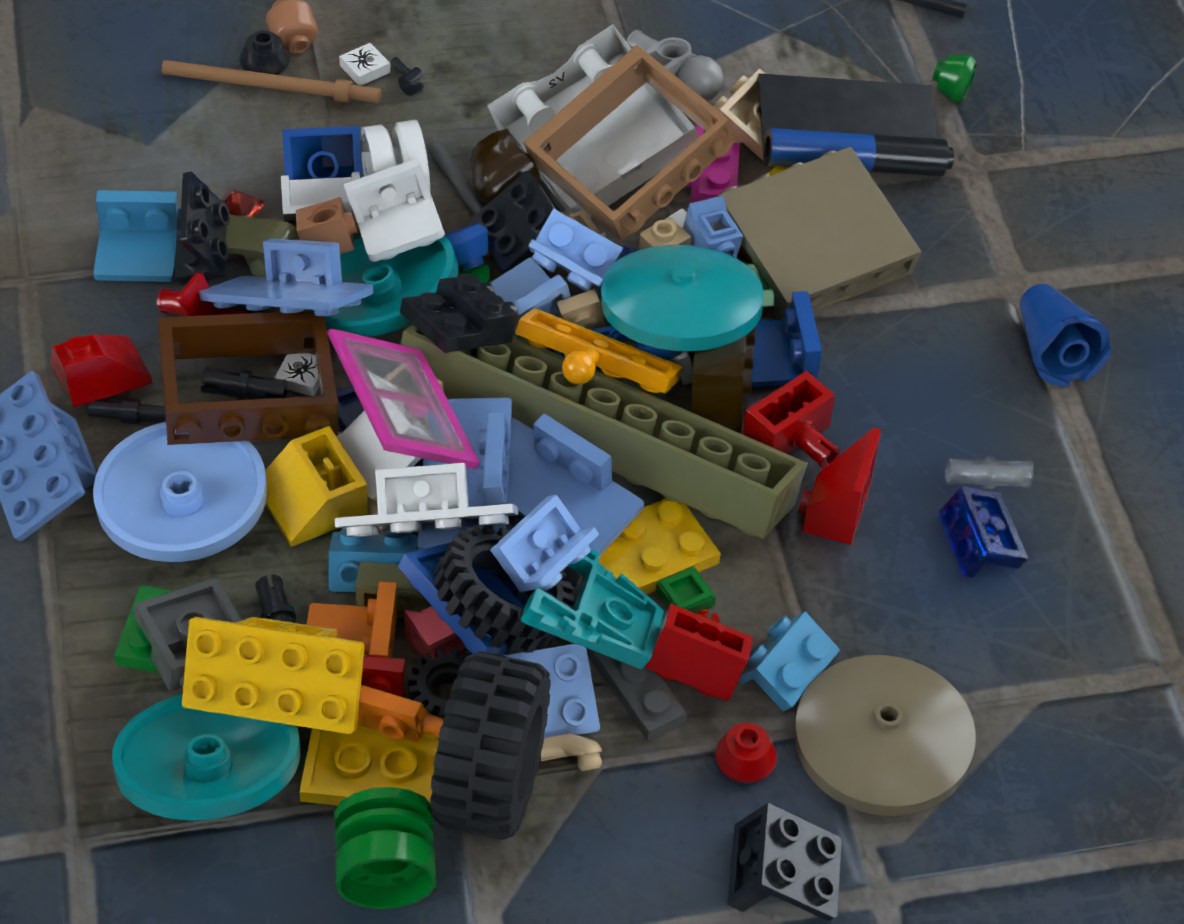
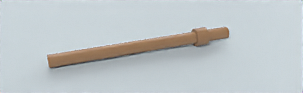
M164 60L162 63L163 75L334 97V101L350 103L351 100L380 103L381 99L380 88L353 85V81L337 79L336 82L170 60Z

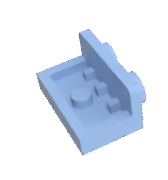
M557 494L546 497L490 551L520 592L535 590L537 587L546 591L562 579L563 576L560 572L568 564L571 565L580 561L590 552L591 549L588 545L599 533L595 527L580 529Z

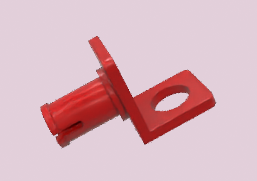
M195 273L182 291L163 288L157 296V307L160 308L159 311L163 314L182 316L249 314L248 312L216 308L213 302L200 301L199 291L209 288L202 273Z

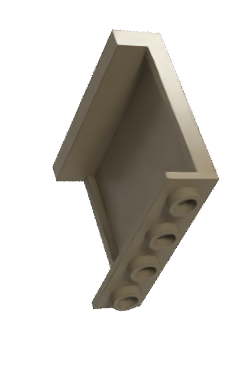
M852 147L837 152L834 150L826 152L818 159L807 163H796L787 170L774 175L766 174L760 176L754 182L741 187H729L718 195H724L727 212L743 235L742 245L770 289H773L774 295L777 298L773 314L777 320H783L784 309H790L792 292L808 291L812 310L815 312L913 274L922 252Z

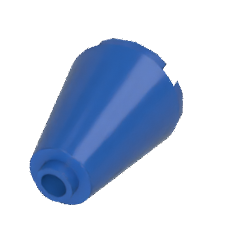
M1049 284L1032 286L1023 294L1020 300V310L1034 366L1040 377L1049 384L1065 387L1070 386L1069 381L1081 378L1084 382L1092 378L1104 367L1111 355L1112 347L1109 345V337L1111 336L1107 327L1099 319Z

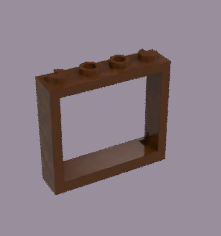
M302 311L298 313L272 312L158 318L167 445L299 438L327 426H330L335 435L338 436V398L325 316H317L314 314V311ZM315 353L322 396L178 403L175 359Z

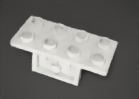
M465 463L375 470L378 515L334 519L335 527L346 529L347 536L360 537L379 535L378 527L391 526V532L396 533L422 531V523L435 522V529L439 530L466 528L465 519L479 518V525L483 526L509 524L508 516L518 515V507L514 504L469 507Z

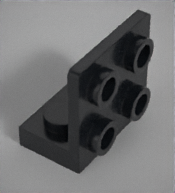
M192 171L183 173L181 209H178L175 279L182 285L187 284L195 273H202L206 280L224 277L225 260L229 256L226 243L227 225L230 223L229 209Z
M770 803L765 804L734 824L727 905L744 912L768 896L773 895L827 921L833 920L838 915L841 838Z

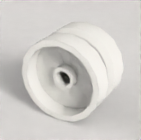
M417 120L396 122L392 131V142L387 129L381 124L361 128L364 177L418 158L429 190L431 189L425 143Z

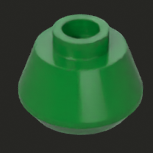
M949 55L946 61H938L932 81L938 82L937 90L951 102L958 103L964 101L972 85L977 62L972 55Z

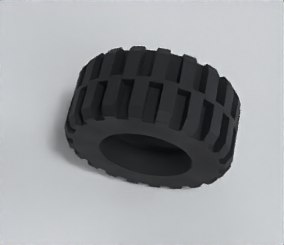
M482 651L467 656L464 663L461 664L457 679L454 680L451 689L450 699L447 701L445 716L438 737L439 743L435 753L434 773L431 781V814L441 827L500 840L514 836L516 831L519 830L533 791L548 720L547 713L550 704L549 690L551 680L549 679V672L541 664Z

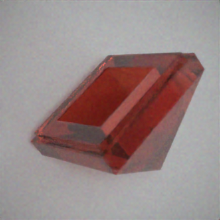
M232 188L221 199L227 205L230 215L254 218L264 205V200Z

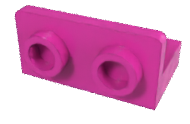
M696 125L698 137H700L704 129ZM740 143L731 145L729 151L706 167L697 180L685 186L686 188H691L690 203L718 197L727 188L738 186Z

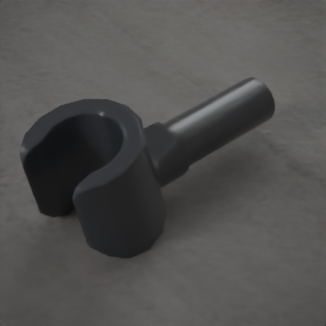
M394 57L391 60V64L402 74L398 79V83L406 95L412 96L424 88L423 83L418 80L422 77L420 68L414 67L410 69L398 57Z

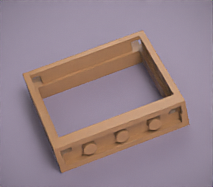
M636 45L523 143L537 168L622 242L631 233L637 232L644 225L645 221L658 209L667 206L672 201L674 195L688 183L697 180L703 170L715 159L725 155L736 140L728 118L639 45ZM647 82L706 132L618 209L613 211L557 163L556 160Z

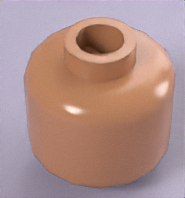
M277 0L267 13L266 22L269 31L280 37L289 52H304L317 38L318 28L311 7L305 1Z

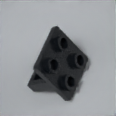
M525 171L470 219V222L472 224L481 223L487 227L488 250L500 269L506 273L529 254L534 255L528 245L532 239L536 240L555 207L535 177L529 171Z

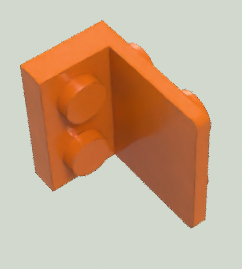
M379 581L377 599L369 598L368 607L312 603L309 606L307 625L337 629V638L363 642L365 646L364 655L392 658L398 615L397 582Z

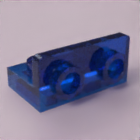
M961 486L939 511V517L964 577L973 578L985 564L1019 569L1028 560L1026 551L1001 493Z

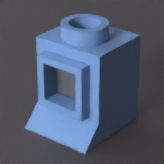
M724 195L690 203L683 229L692 237L691 245L717 250L737 258L743 235L727 212Z

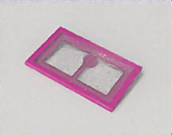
M336 329L328 330L327 334L383 450L447 464L465 463L467 468L477 469L480 461L421 349Z

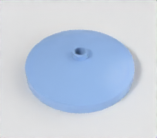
M166 422L135 432L109 452L96 474L93 497L98 520L103 530L122 549L149 560L186 562L209 557L229 548L254 527L266 504L267 479L262 458L249 441L167 445Z

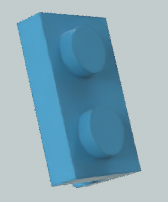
M346 529L340 532H333L329 547V590L332 592H356L355 584L361 562L398 565L406 553L419 550L417 545L418 537L415 534L391 532V529L386 530L384 533H379V535L360 537L347 536Z
M806 611L790 619L784 615L770 626L766 632L770 638L764 645L759 644L750 650L748 662L739 679L740 684L754 680L782 711H786L796 704L809 684L840 651L837 645Z

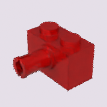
M805 371L746 410L743 435L788 455L801 448L818 463V466L824 469L838 458L841 453L840 448L833 445L821 434L830 427L835 394L808 371Z
M670 604L659 628L653 654L646 664V669L656 672L664 679L676 680L696 688L706 696L718 697L729 702L748 662L753 637L720 624V617L715 612H713L711 620L708 619V609L693 613Z

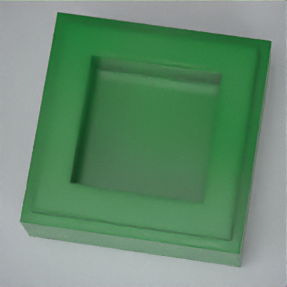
M694 566L662 579L656 584V592L667 608H669L670 604L696 613L699 610L715 606L716 596Z

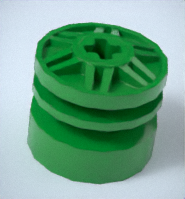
M383 787L356 792L339 803L334 811L335 845L338 850L335 854L337 892L345 901L359 907L391 909L415 904L430 895L436 887L435 851L432 847L434 832L431 814L432 807L424 796L407 789Z

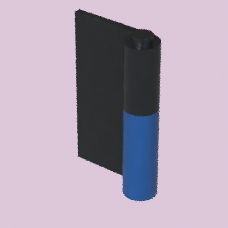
M758 74L763 159L766 166L790 167L799 162L807 163L818 159L826 152L832 150L837 152L848 147H852L868 172L944 176L946 170H950L953 166V148L948 147L946 139H937L931 85Z

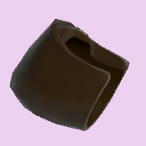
M508 128L491 133L479 141L472 150L470 158L473 175L472 184L477 198L485 206L525 171H529L537 182L540 183L539 170L534 160L514 142Z

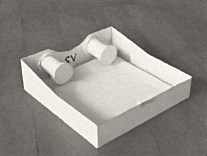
M612 24L578 46L570 59L553 74L538 81L521 83L487 105L498 131L508 128L514 142L523 152L527 153L523 142L631 50V47ZM646 82L561 155L556 162L603 203L609 206L658 174L699 137L696 128L684 113ZM539 170V184L561 212L570 211L575 213L584 210Z

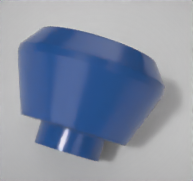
M475 223L444 235L450 241L462 271L484 263L482 256L488 253L487 227L481 223Z

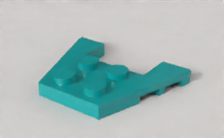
M595 548L591 549L580 561L567 565L583 576L573 609L538 587L528 598L520 621L529 626L641 670L652 657L664 610L624 574L616 578L611 571L604 568L598 562L601 554Z

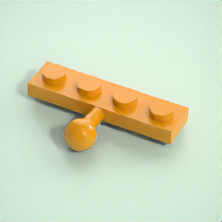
M533 308L519 319L515 333L526 338L535 347L552 348L564 353L565 359L562 364V372L564 377L573 384L580 385L590 381L595 374L597 366L602 368V372L608 376L615 378L625 377L639 383V386L646 391L666 394L679 381L683 367L536 308Z

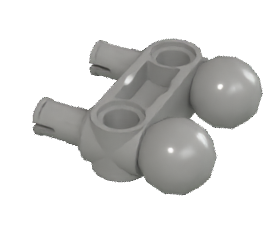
M634 30L628 36L626 42L631 49L639 45L704 100L713 99L721 91L724 80L721 66L711 57L697 56L692 53L691 45L686 40L671 37L657 41L643 34L640 30Z

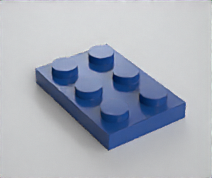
M451 542L406 553L398 564V568L410 580L412 586L437 611L439 617L458 635L472 654L479 651L496 655L511 652L508 651L506 641H504L500 648L491 645L492 636L486 634L482 640L475 637L474 633L477 628L470 624L464 629L458 624L462 615L459 613L450 616L445 609L449 602L439 600L437 593L440 588L434 587L433 580L436 577L434 570ZM472 567L478 579L496 596L512 605L525 608L492 570Z

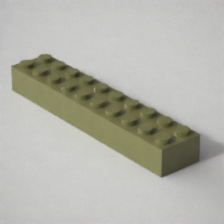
M414 325L403 331L401 345L422 350L435 377L443 381L444 394L447 399L510 398L512 401V418L519 420L531 429H533V424L545 413L611 455L612 471L624 476L632 484L644 485L662 493L668 500L682 502L700 510L706 517L720 519L738 527L744 534L758 536L763 539L795 506L808 465L807 462L598 371H595L594 376L587 383L573 384L564 377L562 372V364L565 357L545 348L535 347L528 341L513 335L511 343L444 353Z

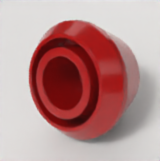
M741 723L732 727L718 741L715 749V760L719 769L727 777L735 781L751 783L760 781L770 775L776 765L777 752L768 733L762 727L753 723Z

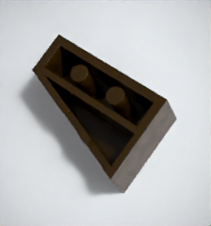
M756 326L750 333L731 344L709 350L695 351L692 413L742 434L744 394H751Z

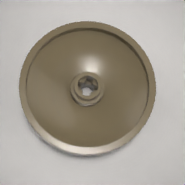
M889 655L854 657L834 664L824 670L804 691L797 708L794 725L795 748L803 768L813 782L827 795L845 806L865 813L882 816L915 814L930 809L946 800L958 789L965 779L971 765L976 742L975 726L971 712L959 692L945 678L932 669L912 660Z

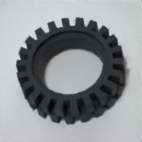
M477 525L470 526L468 531L464 528L455 536L434 570V575H436L433 580L434 587L440 588L437 596L440 601L449 602L445 608L450 616L460 613L462 617L458 624L464 629L470 624L475 626L477 630L474 636L480 640L486 634L492 636L491 645L500 648L504 641H506L508 651L518 652L521 647L525 653H533L535 648L538 650L545 649L547 644L550 645L556 636L521 622L520 619L524 608L512 605L496 596L478 579L472 568H486L510 579L490 551L509 530L500 528L496 534L491 525H484L481 530ZM562 570L560 572L563 576L562 579L555 586L544 592L573 609L574 607L572 606L575 603V596L571 595L573 586L571 582L564 581L567 574ZM535 590L525 591V593L530 597Z

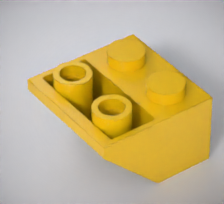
M330 426L291 440L265 470L267 479V499L265 505L291 547L338 529L335 527L334 518L368 515L367 483Z

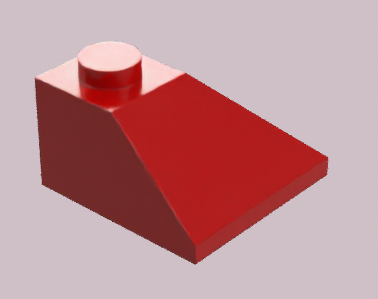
M92 334L85 337H73L65 343L52 347L51 365L73 408L153 384L152 377L129 336Z
M873 427L817 474L812 491L804 490L798 511L799 514L805 515L804 533L852 545L871 486L882 429Z

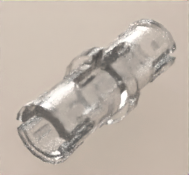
M985 456L983 460L948 458L946 465L950 466V468H945L947 485H982L984 489L991 490L995 486L1030 488L1032 485V480L1028 479L1033 478V464L1031 461H997L994 456Z

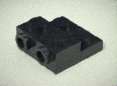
M466 273L459 274L457 277L439 279L436 293L426 292L420 296L402 298L399 311L401 315L444 353L511 343L518 320V311L513 302H504L503 298L495 294L494 288L489 282H481L478 277Z

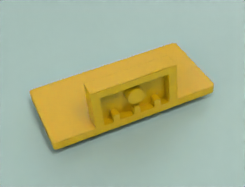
M201 617L191 618L188 627L182 706L195 710L352 734L357 730L364 643L337 638V629L259 617H250L236 623Z

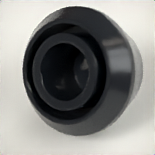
M262 30L247 38L239 60L241 67L245 71L279 75L288 67L290 55L278 35Z

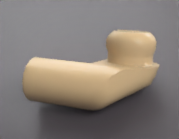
M572 733L544 738L539 760L542 762L577 756L578 768L581 771L600 768L602 765V759L599 754L602 749L597 741Z

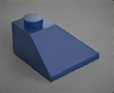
M360 126L282 130L285 175H289V180L352 177V172H359L360 178L363 177Z

